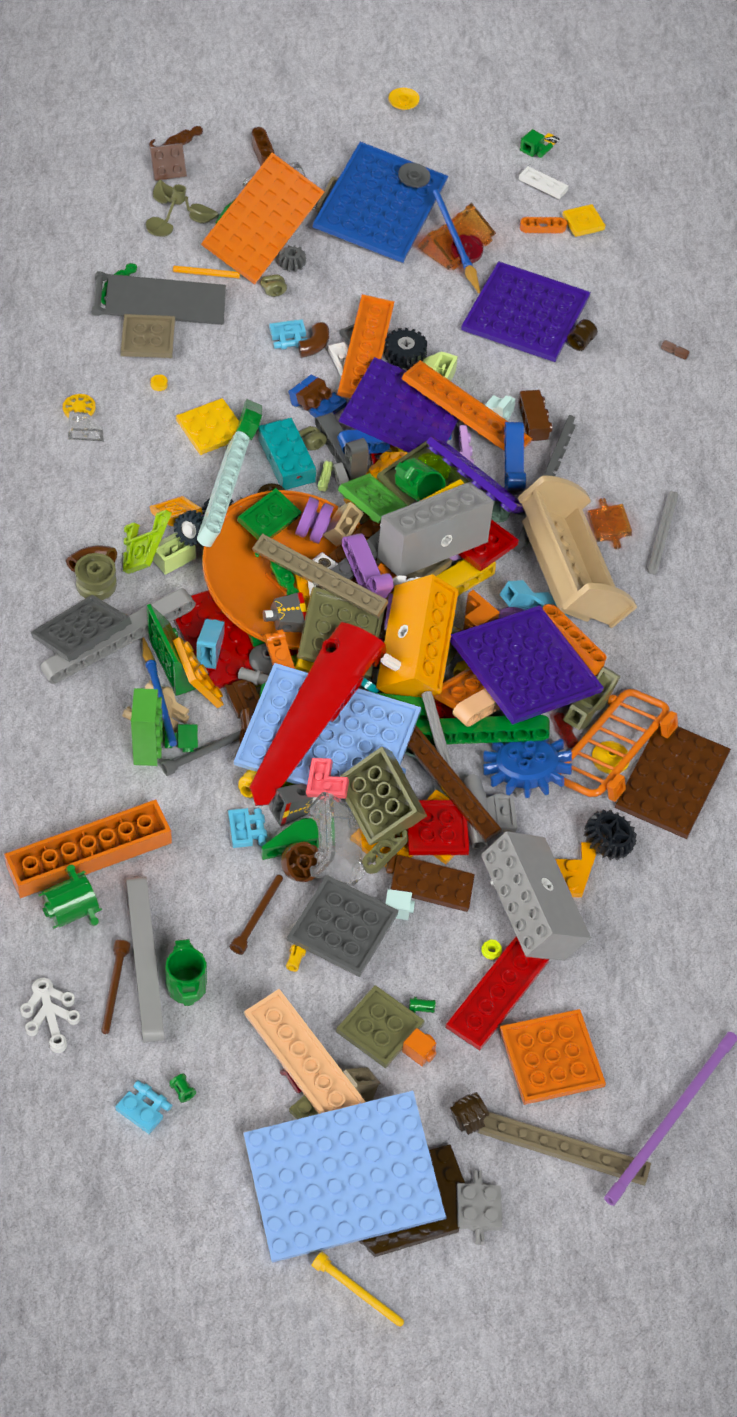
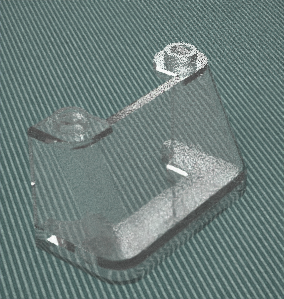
M322 792L308 807V816L318 821L319 850L315 853V858H318L316 866L310 867L311 877L324 879L328 875L344 884L354 886L364 876L361 828L348 804L332 793Z

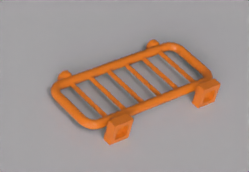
M635 689L624 690L618 696L612 694L608 699L610 706L571 750L572 760L577 755H580L611 769V773L603 780L572 766V770L600 782L601 785L596 789H589L564 777V786L588 797L600 796L608 790V799L616 802L626 790L625 776L620 774L659 726L661 727V736L669 738L678 727L677 713L670 711L667 703ZM630 696L636 697L661 708L662 712L658 717H655L625 704L623 701ZM620 705L654 721L648 729H644L612 714ZM610 717L644 733L635 742L603 728L602 725ZM598 730H601L633 746L625 755L591 738ZM589 742L623 758L616 767H613L580 751Z

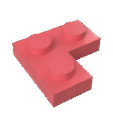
M312 758L306 795L307 797L346 799L349 779L348 777H331L332 759Z

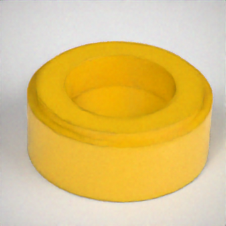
M154 375L150 380L151 388L155 391H163L168 387V379L164 375Z

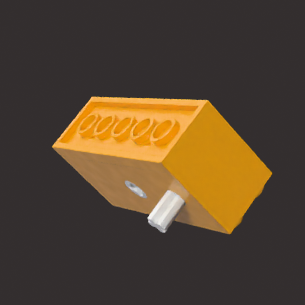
M433 574L395 585L384 641L386 654L381 658L376 685L377 689L386 694L422 697V693L431 691L433 695L441 694L459 590Z

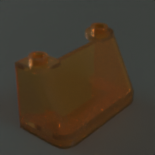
M473 203L467 205L463 212H459L452 219L458 236L462 234L475 235L485 246L493 241L492 237L496 232ZM444 224L438 230L428 233L417 245L424 254L448 270H455L460 266L459 262L461 259L459 257L454 259L451 255L453 238L447 224Z

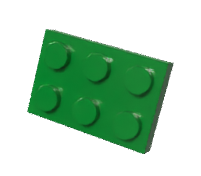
M275 488L238 516L237 521L257 540L262 534L273 538L298 519L302 512Z

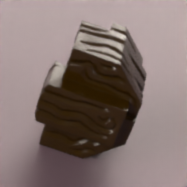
M477 1092L452 1102L453 1106L450 1107V1110L461 1132L466 1131L467 1135L485 1127L483 1120L486 1116H489V1112Z

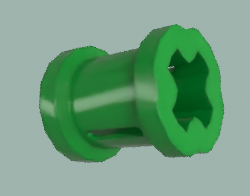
M179 1074L169 1082V1086L175 1089L181 1103L189 1101L196 1095L195 1088H191L185 1074Z

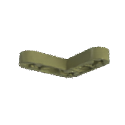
M406 830L396 834L397 836L402 835V838L397 837L395 839V835L379 841L364 856L362 862L367 873L375 874L379 872L408 842ZM383 847L391 849L388 853H381L380 850Z

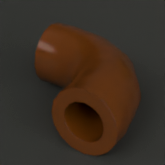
M316 323L312 327V337L298 341L301 358L315 355L325 348L329 341V327L326 323Z
M104 545L88 546L67 557L66 564L71 571L75 572L77 561L91 553L105 554L115 562L117 550L114 547Z

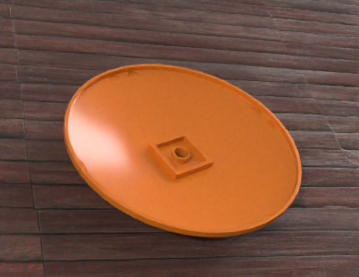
M279 490L302 514L272 539L311 560L321 552L327 556L333 552L339 545L335 546L324 535H322L319 544L310 541L309 537L313 529L309 528L304 538L295 535V532L310 497L319 500L316 510L318 513H320L322 505L325 503L334 506L330 515L331 520L339 506L315 495ZM271 491L247 496L229 506L221 532L211 547L204 546L202 558L205 581L215 603L235 625L265 642L264 634H273L277 631L274 621L264 622L263 611L271 610L274 599L286 596L287 590L279 585L271 569L270 560L261 555L259 557L255 556L252 548L258 540L237 519L238 516ZM359 522L352 534L362 526ZM284 632L288 648L298 650L302 633ZM278 640L273 641L274 646L280 645Z

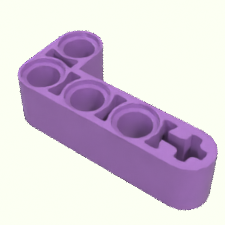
M360 533L343 537L342 547L358 585L383 598H387L393 589V579L389 573L380 574L364 535Z

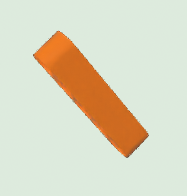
M552 604L544 605L543 610L594 676H598L607 659L605 653L558 607Z

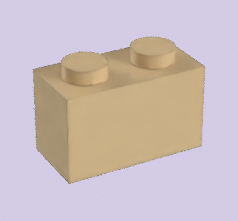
M351 502L339 507L323 535L335 546L341 544L343 537L351 536L364 513Z

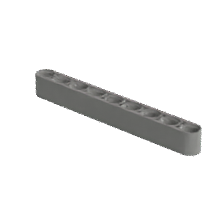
M181 588L151 605L171 622L190 612L196 603L188 592ZM147 606L129 615L132 623L124 630L118 631L108 640L97 644L92 650L84 652L76 660L69 662L56 654L45 660L41 664L40 669L49 682L55 684L148 634Z
M147 876L126 878L143 1043L164 1041Z

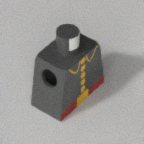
M302 592L274 599L271 610L263 611L264 622L274 621L276 630L283 629L284 632L302 633L307 613Z
M300 783L277 789L271 812L280 826L307 815L311 804L319 801L318 797H307V787L305 784Z

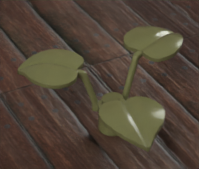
M160 179L154 187L153 198L159 203L169 202L171 206L165 220L159 217H151L146 221V229L155 236L164 237L170 235L173 231V225L167 222L169 221L174 204L180 205L184 201L187 210L190 212L189 217L198 223H207L216 218L219 213L202 204H192L189 207L188 196H185V186L177 184L171 187Z

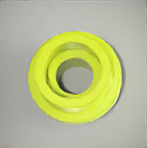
M491 939L484 942L481 952L485 958L494 960L500 957L502 947L498 941Z

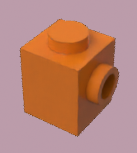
M416 1028L403 1042L402 1052L420 1066H423L426 1062H431L436 1056L437 1043L431 1035L424 1034Z

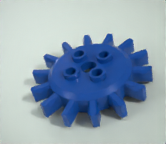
M549 738L543 741L507 742L506 744L501 742L492 743V750L496 752L484 751V762L489 763L483 764L484 775L495 774L491 776L492 787L506 782V795L510 796L514 789L518 787L523 788L525 798H530L531 788L539 787L546 796L549 795V782H553L560 787L564 786V776L558 773L572 774V764L564 763L572 761L571 750L559 752L564 749L563 739H559L552 744L548 743Z

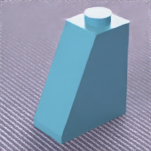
M206 619L197 640V659L206 668L216 669L224 637L223 621Z

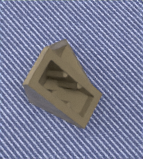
M368 1067L345 1069L343 1073L365 1102L373 1101L380 1082Z

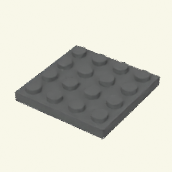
M91 595L31 631V634L35 640L70 662L76 660L84 652L92 650L102 641L108 640L118 631L124 630L132 622L129 616L96 596Z
M326 875L287 936V941L360 977L396 919L399 910Z

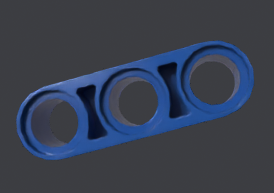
M345 430L337 436L343 453H345L346 443L360 438L366 440L368 454L384 453L390 448V444L359 430Z

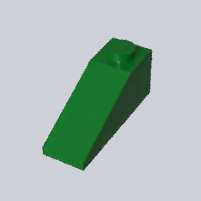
M246 399L236 431L245 433L251 441L260 425L262 405Z
M315 817L295 821L262 846V860L282 856L288 846L297 842H308L320 848L321 835Z

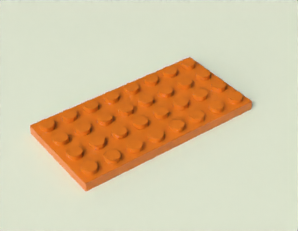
M271 153L202 241L201 245L250 282L256 284L325 191L274 153Z

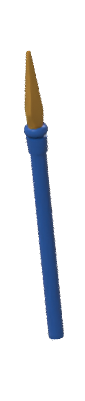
M435 189L433 194L461 257L465 276L480 294L477 271L464 250L439 189Z
M143 637L145 666L151 677L153 688L158 689V697H162V720L169 745L173 747L177 745V741L157 674V663Z

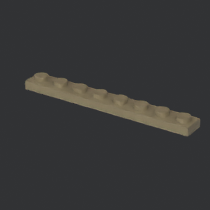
M264 534L260 536L252 548L255 553L377 618L380 617L388 604L387 599Z
M491 1112L483 1120L485 1127L478 1130L479 1134L618 1178L622 1176L634 1160L633 1157ZM645 1162L631 1182L645 1186L651 1163Z

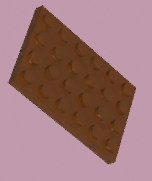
M659 726L650 737L626 783V790L619 797L615 808L688 839L731 749L679 726L669 738L661 736V727Z

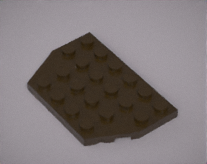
M451 1144L429 1150L446 1219L360 1240L359 1242L374 1257L459 1232L457 1183L465 1184Z

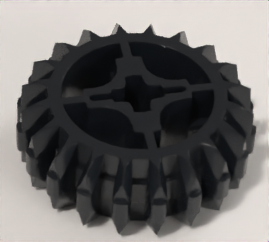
M603 809L600 812L594 813L588 819L584 828L583 836L586 837V843L590 844V849H595V854L600 853L602 858L607 856L609 860L613 858L616 860L624 859L632 852L637 841V834L634 832L635 827L630 826L631 821H626L625 816L621 817L619 812L614 814L611 809L607 812Z

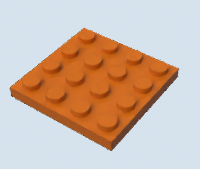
M580 1009L500 1026V1033L524 1105L605 1087L606 1082Z

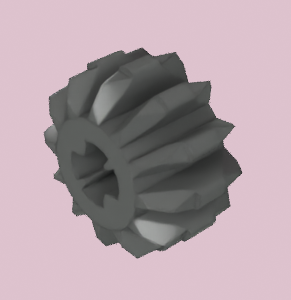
M288 245L287 248L283 247L279 251V265L283 267V270L288 269L289 272L291 270L297 272L298 269L302 270L303 266H305L306 254L301 247L297 248L296 245L293 247Z

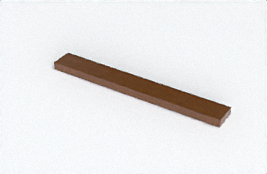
M415 725L408 744L409 750L485 843L502 832L500 826Z

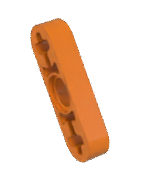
M524 217L520 221V230L524 233H564L567 227V221L561 217ZM539 224H546L547 226H546V227H543V226H540Z

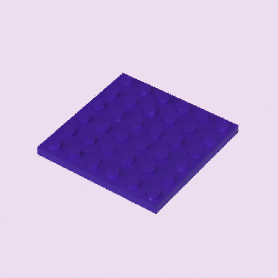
M498 261L464 320L461 330L556 362L567 341V336L578 321L590 298L591 292Z
M374 357L340 416L339 422L406 452H411L426 442L430 436L448 442L459 419L402 380L404 373L407 371Z
M430 436L426 442L430 445L428 449L436 455L443 456L442 460L448 465L459 468L457 470L458 473L465 478L472 479L471 483L477 488L486 490V495L491 499L502 502L500 506L506 511L525 514L519 499L447 442Z
M540 605L451 634L450 642L512 725L596 695L604 689Z

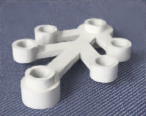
M39 978L32 985L34 994L28 1003L23 1004L20 1008L21 1015L29 1018L33 1015V1009L40 999L43 1003L33 1021L26 1024V1033L29 1036H35L43 1020L47 1017L52 1035L49 1041L50 1049L55 1053H61L67 1048V1041L65 1036L60 1034L55 1015L67 1020L71 1025L79 1023L80 1015L76 1010L68 1011L51 1003L50 997L62 1001L64 1006L70 1007L75 1003L73 993L60 992L53 988V983L49 979ZM43 985L46 986V988H44V989H40V988H39L40 986H43ZM67 997L72 998L71 1001H65ZM29 1008V1012H24V1009ZM73 1015L77 1016L74 1020L70 1019ZM30 1027H35V1030L30 1031L28 1029ZM55 1040H61L58 1044L54 1043Z

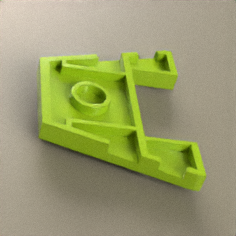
M164 510L156 513L152 531L137 536L140 527L137 523L133 522L124 527V532L127 533V538H124V544L127 545V549L123 553V572L131 574L150 567L171 517V512Z

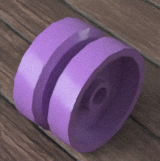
M310 497L295 535L304 538L309 528L313 530L309 537L310 541L319 544L323 533L325 534L330 523V515L334 506L325 503L322 505L320 513H318L316 510L319 500Z

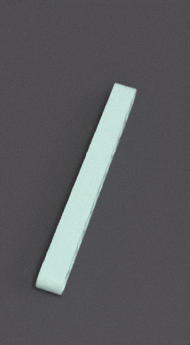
M236 431L227 446L197 536L198 542L205 547H211L221 532L248 447L249 437L241 431Z

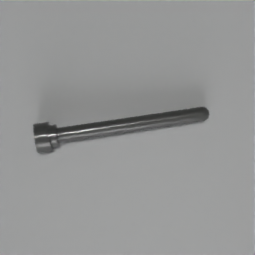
M240 731L176 760L167 759L162 761L161 768L166 776L172 775L178 770V767L239 740Z

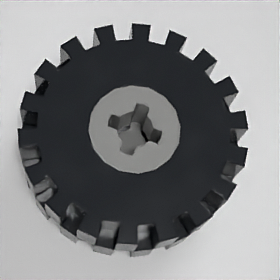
M398 328L397 332L393 330L385 339V360H388L389 364L409 370L420 360L423 362L424 358H426L427 340L424 335L421 336V332L418 331L416 333V329L412 328L410 331L408 330L409 328H405V330Z

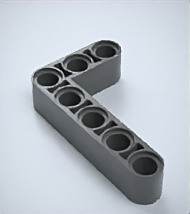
M328 413L316 417V428L326 436L327 441L325 444L336 462L343 463L348 480L351 481L364 476L367 473L368 445L366 440L360 438L346 443L345 453H343L337 436L344 430L335 415Z

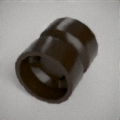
M582 319L568 334V344L577 351L584 350L598 333L596 325L590 320Z

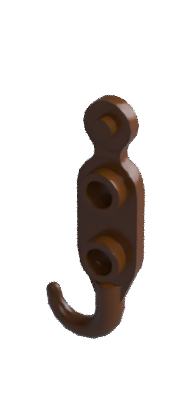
M194 126L190 131L183 130L170 136L163 145L177 143L185 145L192 141L194 136L201 135L203 128L201 126ZM155 139L150 141L149 147H156L153 145Z

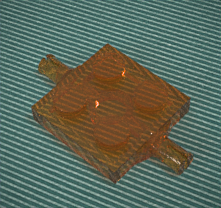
M601 498L599 499L601 508L588 510L596 541H612L614 549H617V547L620 549L619 539L632 536V529L624 505L608 506L606 499L603 498L602 500Z

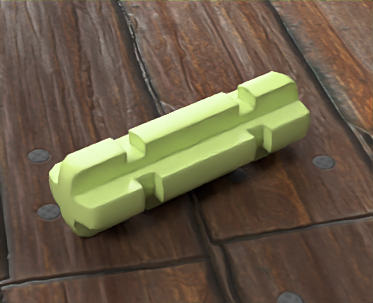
M331 461L323 463L320 481L318 482L319 491L325 492L328 488L333 469Z

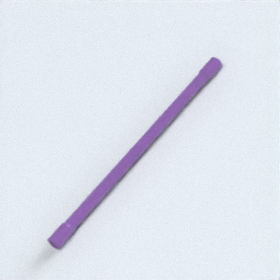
M727 1032L718 1044V1048L619 1180L613 1184L604 1196V1200L609 1205L614 1206L644 1163L723 1057L737 1042V1035L735 1033Z

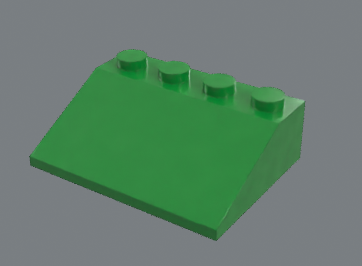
M148 604V639L175 695L178 696L196 690L189 683L173 640L178 638L176 628H172L170 622L151 604Z

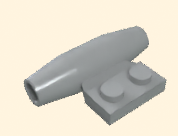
M475 774L466 776L464 784L500 826L502 832H516L517 822L513 795L494 794L486 798L480 776ZM467 821L468 836L472 848L476 850L485 849L488 846V842L485 843Z

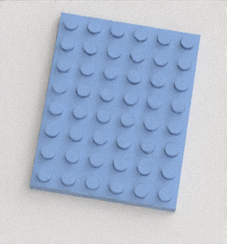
M274 663L234 759V765L258 771L308 673ZM358 688L338 717L333 722L330 721L289 776L287 782L294 784L303 783L307 787L312 758L332 759L331 777H339L380 747L392 751L399 765H401L420 715L421 707Z
M413 1091L243 1133L272 1263L446 1219Z

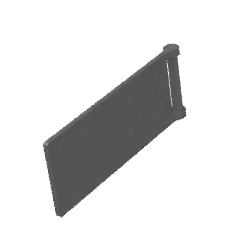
M102 271L95 273V298L91 311L94 316L104 314L124 316V314L175 316V321L224 324L226 285L113 275ZM108 280L106 308H102L103 281Z

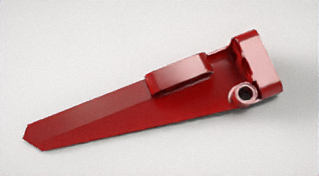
M341 622L330 638L323 642L320 653L296 695L250 785L256 806L270 804L276 795L277 789L284 785L330 721L333 722L357 691L363 682V676L371 665L375 667L378 665L381 658L386 654V645L381 639L355 625ZM330 647H334L336 649L332 653L326 651Z

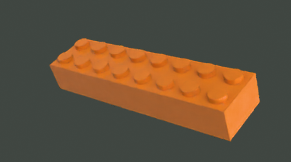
M155 799L5 853V863L19 897L23 898L69 880V874L66 872L68 865L75 866L76 874L85 871L84 875L171 844V829Z

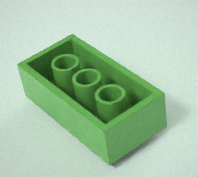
M134 688L131 714L134 765L157 766L158 759L162 758L161 742H163L164 734L161 709L162 697H158V689Z

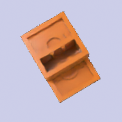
M474 590L470 591L467 596L463 630L499 619L500 612Z

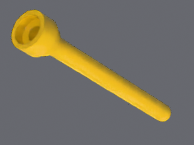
M323 1251L318 1254L311 1265L317 1271H326L395 1325L403 1326L404 1319L333 1266L329 1256Z

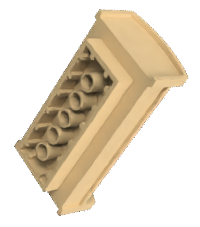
M541 476L518 499L522 503L527 515L522 520V523L556 606L563 613L586 622L590 619H595L613 628L633 612L637 605L628 593L615 587L582 510L591 502V499L581 486L572 481L555 476Z

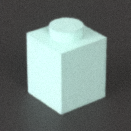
M388 889L386 904L399 910L396 919L408 920L409 913L414 912L415 901L411 900L412 893Z

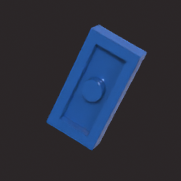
M333 392L332 397L328 400H322L319 407L316 409L311 408L310 415L314 418L328 413L335 415L347 406V401L341 396H337L336 392Z

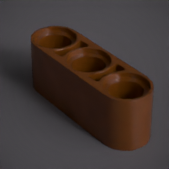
M262 127L253 128L252 147L260 166H262L269 155L274 153V149L266 130Z

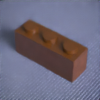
M540 389L520 391L518 405L526 434L533 438L532 441L549 440L550 432H552V423L548 420V409H545V397L541 395Z

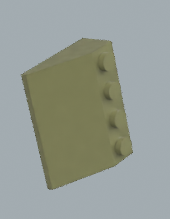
M380 747L339 776L348 777L349 779L345 800L369 845L404 831L427 817L393 752L384 747Z

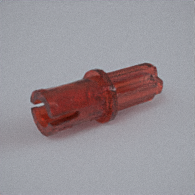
M558 712L553 716L559 729L558 733L564 738L567 747L572 748L578 743L572 731L573 727L563 721L565 718L564 714Z

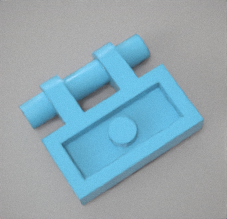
M303 319L269 324L272 340H280L274 342V349L281 348L283 350L293 346L299 348L298 341L308 339H301V337L306 336Z
M248 808L228 810L233 848L253 846L252 839H257L260 846L267 843V831L264 829L265 816L260 808L255 809L253 815H249ZM250 824H255L256 830H251Z
M138 1080L134 1084V1088L139 1093L134 1095L129 1091L115 1108L117 1112L150 1134L163 1119V1115L158 1111L163 1108L168 1112L172 1104L167 1101L165 1096L154 1092L150 1085L147 1083L143 1084ZM148 1097L154 1104L150 1106L143 1100Z

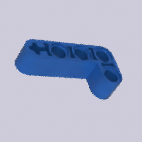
M505 422L504 485L507 491H523L526 488L523 422Z

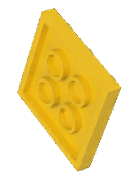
M223 398L176 415V421L199 455L228 445L236 433L239 420Z

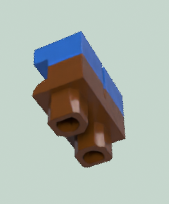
M312 374L288 391L292 406L298 407L302 405L306 411L311 407L315 409L319 407L320 401L323 398L328 400L332 397L331 389L326 387L325 380Z

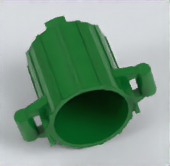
M416 458L408 459L403 463L399 462L395 468L397 470L395 485L418 502L445 488V479L441 473Z
M68 865L66 872L69 874V880L38 894V897L43 895L45 901L43 904L44 908H42L46 917L52 918L56 924L52 927L53 929L60 928L86 915L89 919V924L96 926L99 920L96 918L95 913L101 911L102 908H99L94 890L84 875L86 872L82 871L76 874L75 866Z
M190 939L176 940L173 952L167 957L166 989L170 998L174 1001L182 1003L184 1006H191L206 993L207 962L203 954L190 943Z

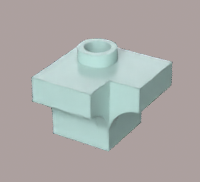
M493 395L485 406L508 421L514 411L515 398L507 395L504 398H498Z

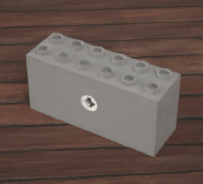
M468 482L383 515L380 523L377 557L397 576H405L487 543L494 501L474 484Z
M506 831L481 854L492 881L490 883L495 886L526 957L565 961L591 939L545 837Z

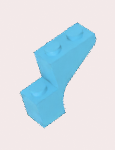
M524 580L508 581L499 594L509 607L527 610L539 605L543 609L546 604L556 606L549 592L533 593Z

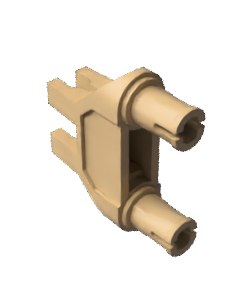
M151 680L146 684L145 689H154ZM161 686L174 733H177L178 728L176 727L178 722L173 720L172 717L186 723L189 719L187 715L189 709L176 702L171 687ZM128 706L122 715L130 721L132 708Z

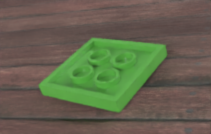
M370 473L345 482L338 488V491L343 494L344 498L353 502L359 510L364 511L370 516L372 521L378 524L381 523L383 515L408 506Z

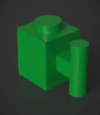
M532 129L521 138L520 151L532 158L536 154L539 158H542L553 148V144L548 143L544 145L545 135Z
M198 724L178 725V732L174 733L176 740H178V748H182V752H194V748H198ZM165 731V748H172V746L169 745V741Z

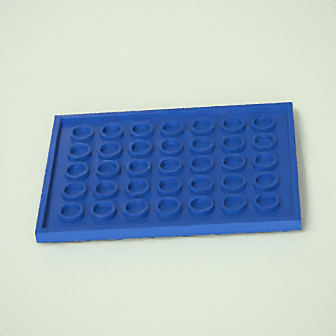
M360 141L314 220L312 227L404 263L436 203L433 190L439 189L441 193L448 180V175L427 168L430 172L429 183L423 187H410L400 180L398 173L402 165L415 162Z

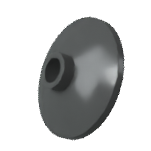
M406 163L399 169L398 175L400 180L410 187H423L430 181V172L421 164Z
M266 643L260 644L251 651L249 663L256 672L260 670L263 674L270 675L273 665L270 656H266L269 655Z

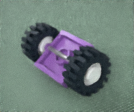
M210 498L204 502L202 507L204 512L196 513V510H189L176 518L174 526L177 528L174 529V532L178 534L175 536L181 538L179 540L181 543L185 541L184 545L190 544V546L199 544L197 536ZM232 499L230 500L229 506H231L234 502Z

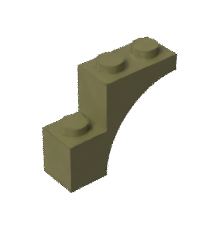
M606 666L603 667L597 676L598 681L604 687L602 692L573 703L563 721L578 730L587 728L594 713L605 707L621 676Z

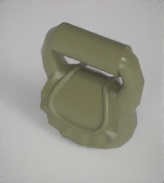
M278 274L265 276L260 281L266 295L276 297L284 294L287 290L284 278Z
M308 426L298 431L307 450H318L327 441L326 436L316 427Z

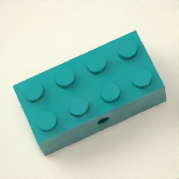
M292 417L258 427V441L279 485L288 490L316 482V466Z

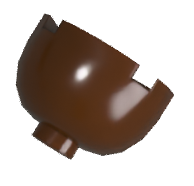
M308 842L293 843L282 854V870L293 881H312L318 876L320 866H322L321 853L316 846Z

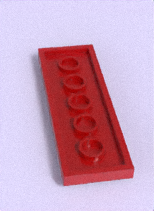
M516 936L446 1023L445 1028L480 1051L546 967L550 959L526 957Z

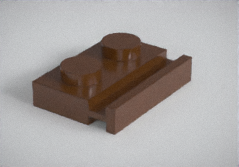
M239 680L233 682L232 685H224V690L238 719L241 718L240 712L242 709H256L259 695L253 682Z

